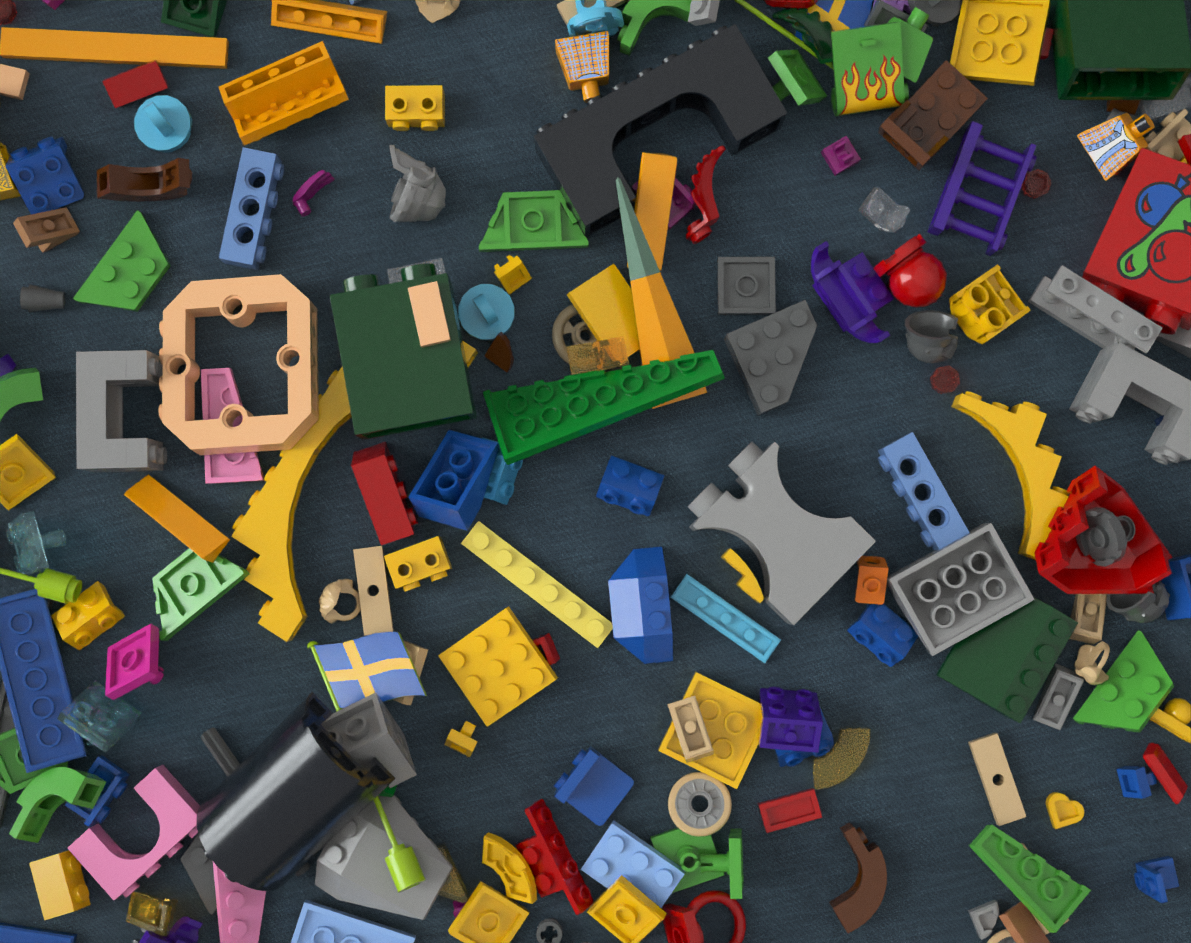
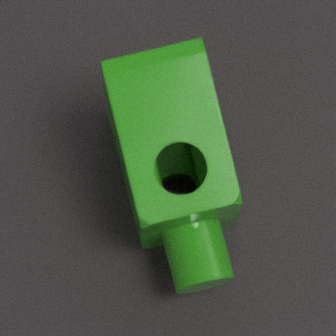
M914 7L906 22L894 16L888 21V23L901 22L903 73L905 78L914 83L919 78L933 42L931 36L921 31L930 15Z

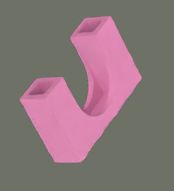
M164 765L156 767L134 787L136 792L155 812L160 824L159 839L150 852L132 854L124 851L99 824L90 827L67 848L113 900H116L121 895L125 898L130 896L139 888L140 885L137 881L145 875L149 878L161 867L159 861L165 855L171 858L183 847L180 842L187 835L193 838L198 834L197 813L200 805Z

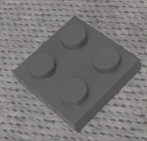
M775 257L717 258L718 315H771L776 313Z

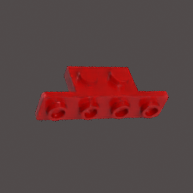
M543 799L537 800L525 809V813L536 835L520 841L515 846L528 863L541 898L564 890L575 914H582L594 902L591 892L586 886L578 870L577 863L573 860L565 844L563 835L559 832L552 818L550 809L546 806Z

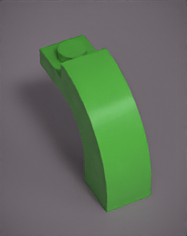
M630 0L622 11L624 26L621 28L617 39L620 41V52L630 56L643 28L656 17L674 16L688 22L692 0Z
M36 367L12 371L0 377V422L10 408L21 403L43 400L40 374Z
M56 767L41 773L27 785L19 796L17 803L23 806L9 834L15 839L38 843L53 813L62 803L67 801L73 805L93 809L106 781L95 774L67 767Z

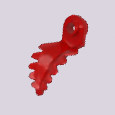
M723 145L711 150V154H705L702 163L698 162L696 165L698 174H694L691 177L695 189L691 191V196L704 218L703 221L698 219L687 227L688 233L685 237L687 240H691L693 244H697L707 238L713 232L710 226L716 223L719 218L713 195L712 176L716 162L726 150Z

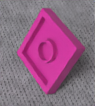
M149 624L108 647L105 696L115 700L148 681L155 685L162 680L164 675L162 672L164 670L158 666V627Z

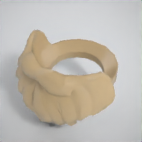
M415 0L419 7V12L431 23H435L450 15L460 4V0Z
M338 579L328 584L319 598L321 616L330 624L335 623L337 620H352L361 611L359 592L353 588V580ZM340 592L352 594L356 599V607L350 614L342 615L333 609L337 604Z
M1101 641L1096 646L1085 644L1079 648L1077 660L1074 663L1075 673L1083 677L1087 683L1098 685L1108 680L1109 676L1102 668L1109 656V644ZM1104 650L1103 657L1100 663L1097 665L1095 661L1099 654Z

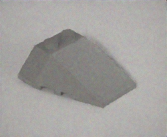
M378 795L398 845L404 843L406 848L413 847L426 880L417 886L398 893L385 862V858L389 856L388 850L393 847L375 803L372 801L325 845L317 859L315 885L340 901L425 920L453 866L434 842L427 838L419 828L417 821L410 817L402 807L401 801L395 795L393 797Z

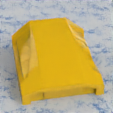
M998 264L949 298L951 315L958 318L957 323L966 336L980 344H984L1031 311L1028 306L1026 307L1003 276Z

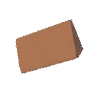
M1021 901L999 915V918L1016 943H1050L1028 908Z

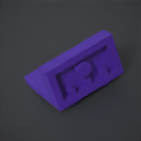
M779 687L760 688L762 722L759 747L818 753L823 720L817 693L806 689L792 691L783 690Z

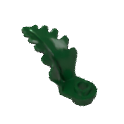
M791 8L773 13V19L785 20L791 23L795 30L802 33L804 44L816 54L820 64L832 62L833 65L831 39L833 29L828 21L820 22L818 11L808 14V8H801L800 10Z

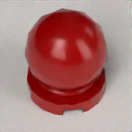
M921 234L911 238L894 251L895 254L885 261L882 260L873 268L879 277L885 274L890 276L889 287L897 300L905 306L916 308L926 307L935 303L944 292L947 278L942 262L933 254L923 252L922 246L927 242Z

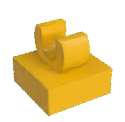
M508 255L507 259L509 262L502 267L498 264L494 265L496 270L494 273L503 288L510 295L531 280L532 277L518 256L513 258L511 255Z
M465 721L460 732L451 729L444 745L471 757L478 742L471 738L476 726Z

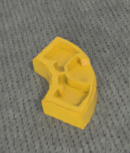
M489 832L484 835L482 863L493 868L500 875L505 885L506 897L533 904L537 900L536 884L532 871L524 857L513 845L503 838Z

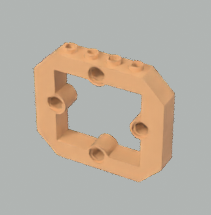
M280 274L191 281L163 310V320L159 324L160 334L163 338V348L159 351L160 363L163 365L162 376L159 378V388L162 393L159 417L162 423L189 449L199 455L290 450L319 420L317 308L284 276ZM243 305L242 310L238 314L233 315L234 309L237 306ZM287 311V344L279 349L276 360L279 367L288 374V414L253 416L252 413L241 405L230 404L223 408L219 419L195 420V383L200 377V367L195 362V318L224 316L234 326L243 328L249 326L254 321L256 313ZM300 356L299 362L295 366H289L290 360L293 357ZM186 364L184 372L177 374L179 367ZM242 415L243 420L241 424L233 427L235 418Z

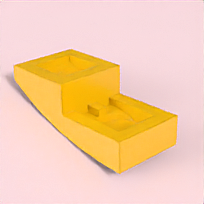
M728 548L721 558L743 575L736 585L757 603H761L764 597L754 574L740 556L731 548Z

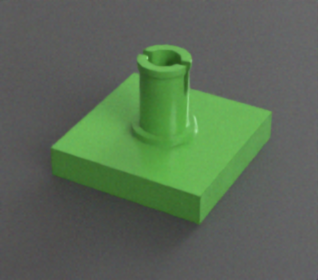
M797 49L775 51L768 57L781 78L772 87L780 101L791 94L798 106L819 103L827 97Z
M677 827L650 837L656 850L686 871L672 893L724 876V872L701 873V853L717 854L711 835L692 836Z
M742 828L730 829L729 851H727V854L701 853L700 857L701 873L727 872L730 875V899H742L744 888Z

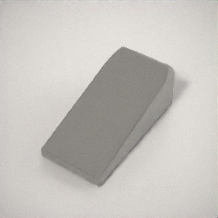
M1055 663L1047 678L1033 720L1061 730L1084 682V678L1077 675L1074 670Z

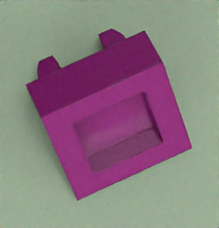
M847 136L821 151L822 156L835 176L859 163L861 160Z

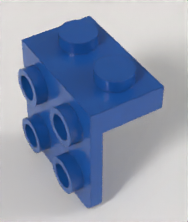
M48 137L37 143L38 146L28 150L26 147H22L10 153L11 157H9L5 167L31 214L55 210L81 200L84 197V190L65 155L68 147L63 137L55 140L53 137Z
M590 746L586 751L581 749L573 759L572 764L575 766L567 775L564 772L556 781L554 787L557 790L554 797L563 804L567 801L593 823L601 826L633 787L634 781L628 774Z

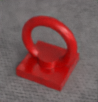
M711 890L699 894L689 903L687 908L671 903L663 905L661 908L667 913L663 919L668 943H704L702 929L695 917L704 905L711 902L724 904L733 915L734 933L728 943H742L746 932L744 911L736 899H730V894L719 890Z

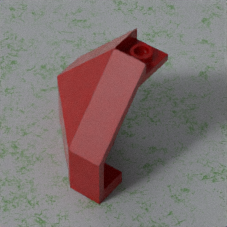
M1094 466L1071 481L1067 489L1070 495L1064 507L1058 506L1048 525L1051 531L1045 543L1039 542L1034 552L1038 572L1066 594L1154 593L1152 585L1172 574L1168 560L1173 557L1126 490L1101 469ZM1095 507L1105 508L1116 517L1128 516L1135 525V535L1133 539L1127 542L1126 553L1123 558L1108 566L1095 565L1093 562L1096 560L1090 555L1085 556L1076 541V536L1089 528L1085 511Z

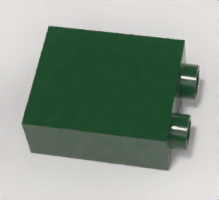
M1050 0L1049 17L1050 26L1053 29L1052 44L1059 100H1173L1191 73V47L1184 0Z
M426 263L405 267L400 270L401 282L380 286L378 276L374 274L350 277L343 280V293L330 295L354 433L363 440L477 419L453 286L447 273L437 275L435 264ZM437 281L451 341L422 348L408 288Z

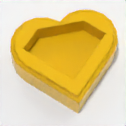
M1053 792L1046 798V808L1054 829L1077 823L1084 817V808L1078 801L1069 799L1060 792Z

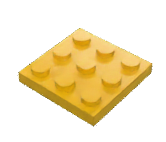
M962 0L950 64L967 80L1034 86L1051 5L1050 0Z
M509 606L438 655L487 727L558 678Z
M695 671L683 699L692 696L696 697L714 754L686 763L673 720L658 751L737 789L759 744L762 722L761 703Z

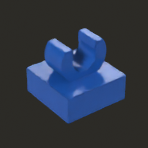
M1123 766L1116 769L1123 797L1143 799L1152 796L1149 786L1157 783L1156 776L1152 771L1146 773L1144 767Z

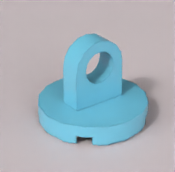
M575 0L578 14L567 23L570 37L608 31L609 37L619 31L618 27L624 26L621 10L607 7L606 0H596L594 6L590 8L584 6L585 0Z
M168 95L154 96L147 99L137 110L134 118L135 131L138 138L151 150L163 153L173 152L180 149L189 140L191 135L192 117L189 110L176 98Z
M480 284L470 288L463 295L458 306V317L463 329L476 339L493 341L500 332L506 334L513 324L515 307L511 297L503 288L493 284Z

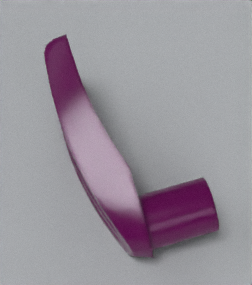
M324 170L317 172L294 195L293 205L297 207L302 217L311 213V209L306 201L310 200L324 186L335 180L329 172Z

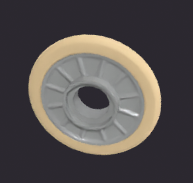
M702 772L690 773L680 778L672 787L668 798V810L671 819L680 830L692 836H708L719 831L728 821L732 808L731 796L725 784ZM697 796L705 797L708 801V808L703 812H697L691 806L692 800Z

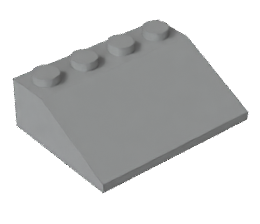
M992 523L979 525L962 538L940 550L932 551L887 577V586L931 656L938 654L1035 600Z

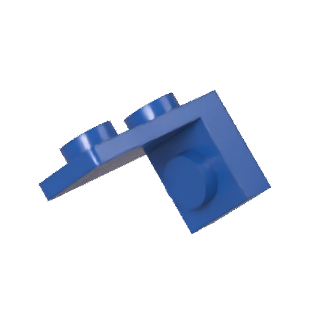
M1165 856L1135 863L1137 872L1134 873V879L1137 888L1160 903L1168 902L1165 890L1179 887L1173 858Z

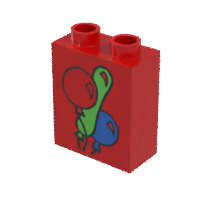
M1141 148L1082 278L1130 308L1144 313L1146 318L1162 327L1160 333L1169 335L1175 334L1178 327L1188 331L1191 328V165Z

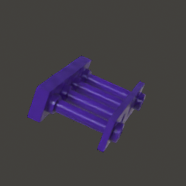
M972 121L965 129L927 233L938 236L944 229L948 230L951 228L988 242L989 245L985 255L991 256L996 251L1002 250L1006 243L1008 234L1004 232L1027 171L1031 172L1036 162L1037 156L1033 154L1037 145L1031 143L1023 153L1016 152L983 139L984 136L980 135L983 125ZM981 150L1018 164L1013 180L975 166L974 162L970 161L973 151ZM971 176L1008 190L1003 206L965 192L964 188L960 187L963 178ZM961 202L998 216L994 231L991 232L955 218L954 214L950 213L953 204Z

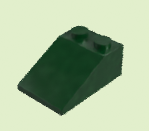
M164 0L161 23L216 37L227 0Z

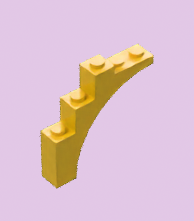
M968 391L965 394L961 393L955 396L951 407L971 416L988 429L1004 447L1015 466L1022 487L1025 507L1024 532L1018 554L1036 561L1034 552L1039 542L1045 543L1051 531L1048 527L1058 506L1064 507L1069 497V493L1065 489L1056 486L1050 489L1062 456L1054 454V449L1043 444L1035 446L1047 414L1039 411V406L1029 402L1012 406L1009 412V407L1004 404L992 402L991 405L981 401L982 396Z

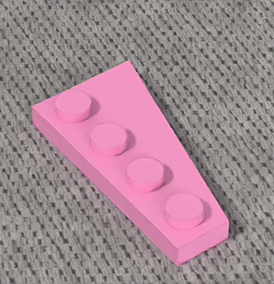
M231 368L201 369L203 420L219 419L223 408L230 404H239L243 407ZM242 415L235 418L233 427L241 424L243 420ZM257 452L204 455L206 484L264 481Z
M213 862L220 943H258L266 891L254 890L237 882H231L227 879L225 873Z

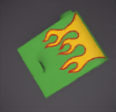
M900 21L831 32L835 87L831 90V102L835 116L900 107L905 100H908V85L904 83Z

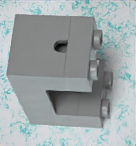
M1120 342L1100 350L1069 409L1076 413L1075 416L1079 420L1091 424L1092 422L1095 423L1112 418L1124 395L1162 416L1164 415L1144 449L1152 454L1151 458L1164 465L1191 460V381Z
M147 350L76 352L77 469L90 472L163 471V464L167 463L166 447H163V442L149 438H123V387L159 386L163 365L160 363L158 355Z
M376 692L333 713L321 724L362 768L376 757L396 778L389 785L390 788L417 775L405 735Z

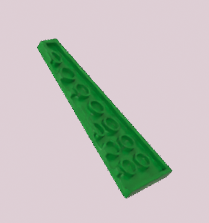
M714 350L681 355L680 358L671 361L660 362L659 360L650 361V364L632 367L631 365L622 366V369L605 372L602 369L564 376V379L558 381L544 382V380L535 381L534 385L517 388L516 385L508 386L507 390L496 392L486 390L483 392L503 458L506 464L510 465L725 378Z

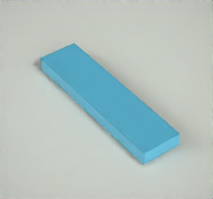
M688 574L684 576L670 596V598L763 663H766L781 641L777 636Z

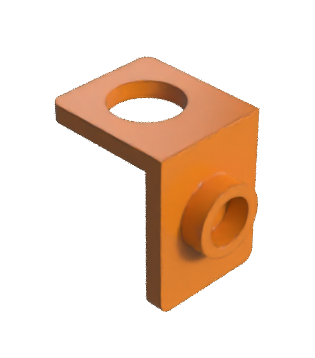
M861 556L856 561L859 569L855 601L857 603L882 605L885 600L889 569L886 560L883 557Z

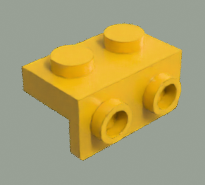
M99 581L83 591L75 603L69 602L51 615L62 640L77 650H81L89 645L94 639L125 617L123 611L114 606L105 586Z

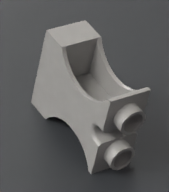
M752 441L728 465L739 476L735 481L743 488V497L741 499L735 498L727 490L722 493L711 482L688 505V508L698 517L689 528L692 531L700 529L722 530L744 541L756 555L762 569L764 578L763 601L787 624L795 625L876 541L851 516L836 519L825 518L811 514L798 506L785 491L779 477L777 466L779 445L774 442L762 451Z

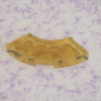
M870 728L840 729L839 738L833 750L823 757L813 759L815 789L834 786L848 778L859 767L868 749Z

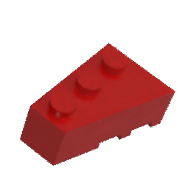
M386 441L353 452L351 467L380 544L384 545L414 535V525L418 524L413 508H408L405 500L408 497L407 490L403 481L399 482L396 473L398 471L397 463L393 454L390 455Z

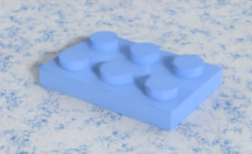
M614 820L581 868L583 872L607 889L622 875L660 908H662L686 872L681 866Z

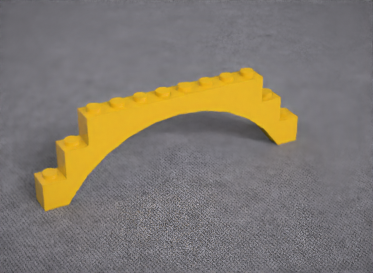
M463 341L467 367L469 368L478 352ZM343 367L339 371L335 370L330 375L327 381L329 387L324 395H318L319 420L292 449L281 451V461L277 467L272 466L264 477L266 484L261 491L257 490L248 502V505L251 507L245 516L241 514L232 527L235 531L231 537L260 555L259 558L254 557L247 566L246 570L249 572V575L244 580L273 598L272 602L267 600L261 608L259 615L262 617L258 624L286 642L294 639L308 617L296 583L292 553L294 516L303 483L320 451L336 431L352 417Z

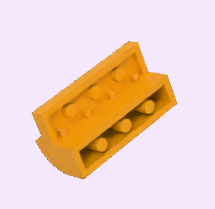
M323 41L219 86L223 102L234 120L237 132L244 146L349 100Z

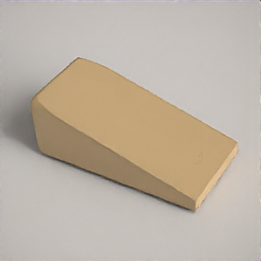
M1076 594L1071 618L1078 622L1069 639L1088 644H1096L1102 640L1107 594Z
M692 696L667 704L686 763L713 755L714 750L696 697Z

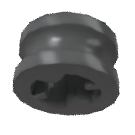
M552 918L542 920L537 926L536 931L538 942L559 943L562 939V926L560 923ZM546 926H553V931L557 930L558 934L553 935L552 940H547L546 935L542 936L541 932L546 931Z

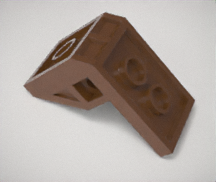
M946 60L909 100H906L880 125L878 133L920 171L988 98Z

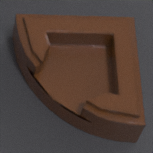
M500 332L484 356L505 372H508L513 366L514 357L509 339L504 333Z

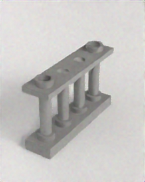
M1063 265L1052 280L1046 276L1043 277L1028 300L1035 307L1103 349L1120 342L1133 350L1138 348L1144 353H1148L1162 330V327Z

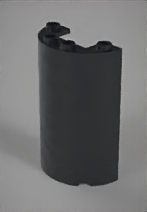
M313 692L199 807L197 830L204 847V854L225 873V876L231 882H237L248 888L260 891H271L282 887L396 779L376 757L362 768L321 724L333 713Z

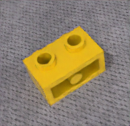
M385 86V120L388 127H393V130L408 131L410 127H421L425 131H436L438 127H445V93L443 86Z
M436 536L384 556L395 589L403 587L404 592L420 587L419 581L430 577L431 582L447 577L446 571L453 569L441 536Z
M69 850L29 863L44 920L71 913L91 905L89 890L81 870L82 864Z

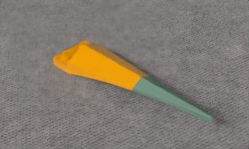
M617 177L616 187L642 366L648 365L653 360H659L660 362L671 361L680 358L681 355L693 354L694 350L622 181ZM706 387L655 406L652 409L707 393Z

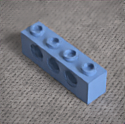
M242 148L219 259L225 264L258 270L260 263L265 261V237L270 235L272 229V219L269 218L271 209L276 207L278 201V192L275 190L277 181L282 180L284 173V164H281L282 161L277 154ZM265 177V183L262 187H253L256 178ZM253 204H259L258 213L249 216L247 214L248 208ZM252 231L254 234L253 239L249 243H242L241 238L243 234Z
M913 432L878 450L880 454L878 457L879 464L885 472L889 471L893 477L892 486L899 497L903 496L907 502L908 507H906V511L913 522L917 521L922 529L920 536L928 548L932 547L933 550H940L970 533ZM903 460L909 461L913 466V471L909 476L903 474L900 469ZM918 485H922L927 491V496L923 501L918 500L914 493ZM932 510H936L941 516V521L937 526L932 525L929 521V514Z

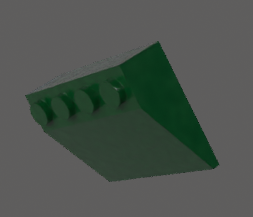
M1033 597L1035 600L954 644L936 674L1006 718L1020 724L1078 624L1072 618Z

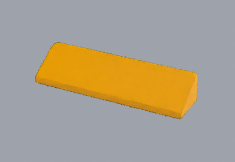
M272 0L271 26L382 44L387 11L322 0Z
M642 152L634 212L659 271H661L677 157L668 154Z
M149 474L124 493L133 503L206 561L213 563L230 541L227 536Z

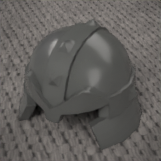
M935 310L917 311L910 314L905 319L907 331L905 336L910 353L916 359L925 363H939L951 359L958 345V337L949 334L950 329H956L958 318L949 313Z
M1158 581L1152 585L1154 593L1107 594L1106 603L1110 610L1123 615L1127 621L1148 623L1162 615L1168 607L1170 594L1165 589L1166 585Z

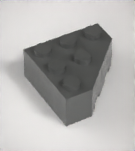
M806 300L732 331L724 337L726 346L758 416L783 406L790 398L817 328Z

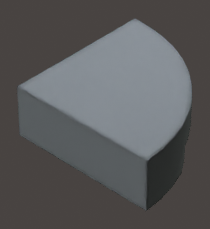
M996 900L968 910L978 937L981 940L992 933V929L999 917V907Z

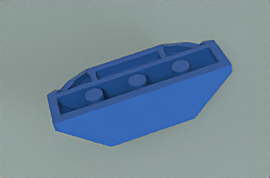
M662 547L633 549L608 580L613 638L644 664L673 661L671 612Z

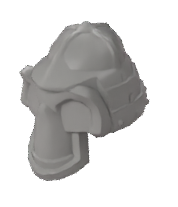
M389 145L393 168L404 173L403 178L398 180L393 192L391 202L394 203L390 219L393 222H416L435 219L445 207L446 189L436 172V168H430L426 166L425 162L416 160L400 151V149L395 148V145Z

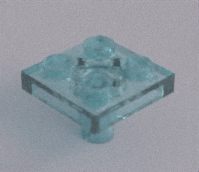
M34 511L19 515L8 524L9 528L6 530L7 539L10 545H14L17 555L14 556L15 568L18 573L21 572L34 577L49 568L45 550L66 546V537L62 529L40 534Z
M94 681L60 712L57 719L81 735L84 741L87 740V745H95L106 753L139 720L142 712L120 697L112 700L105 696L106 687Z

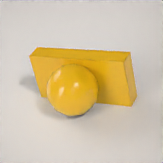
M1182 698L1169 700L1165 704L1164 710L1157 709L1150 720L1187 743H1191V728L1187 726L1191 721V704Z

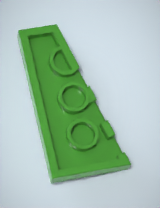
M992 824L986 825L969 845L1050 933H1056L1091 891L1083 884L1080 885L1072 880L1071 876L1062 870H1057L1046 863V860L1039 855L1025 849L1021 843Z

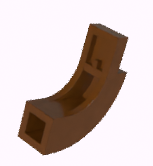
M177 158L156 167H126L108 164L97 170V198L141 202L170 200L186 196L187 189L190 188L192 181L189 159Z
M849 822L840 827V830L856 856L858 864L857 877L853 885L846 892L829 901L847 933L859 928L874 915L883 900L887 885L886 864L879 846L875 842L865 846L869 841L860 827L855 829Z

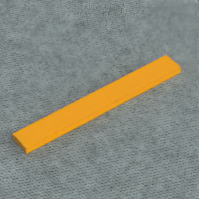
M1 27L0 56L11 59L143 65L157 60L159 66L227 69L229 41L227 38Z

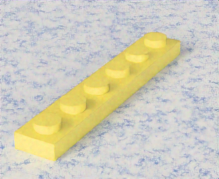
M480 521L475 524L461 544L595 647L598 648L613 629L612 622Z

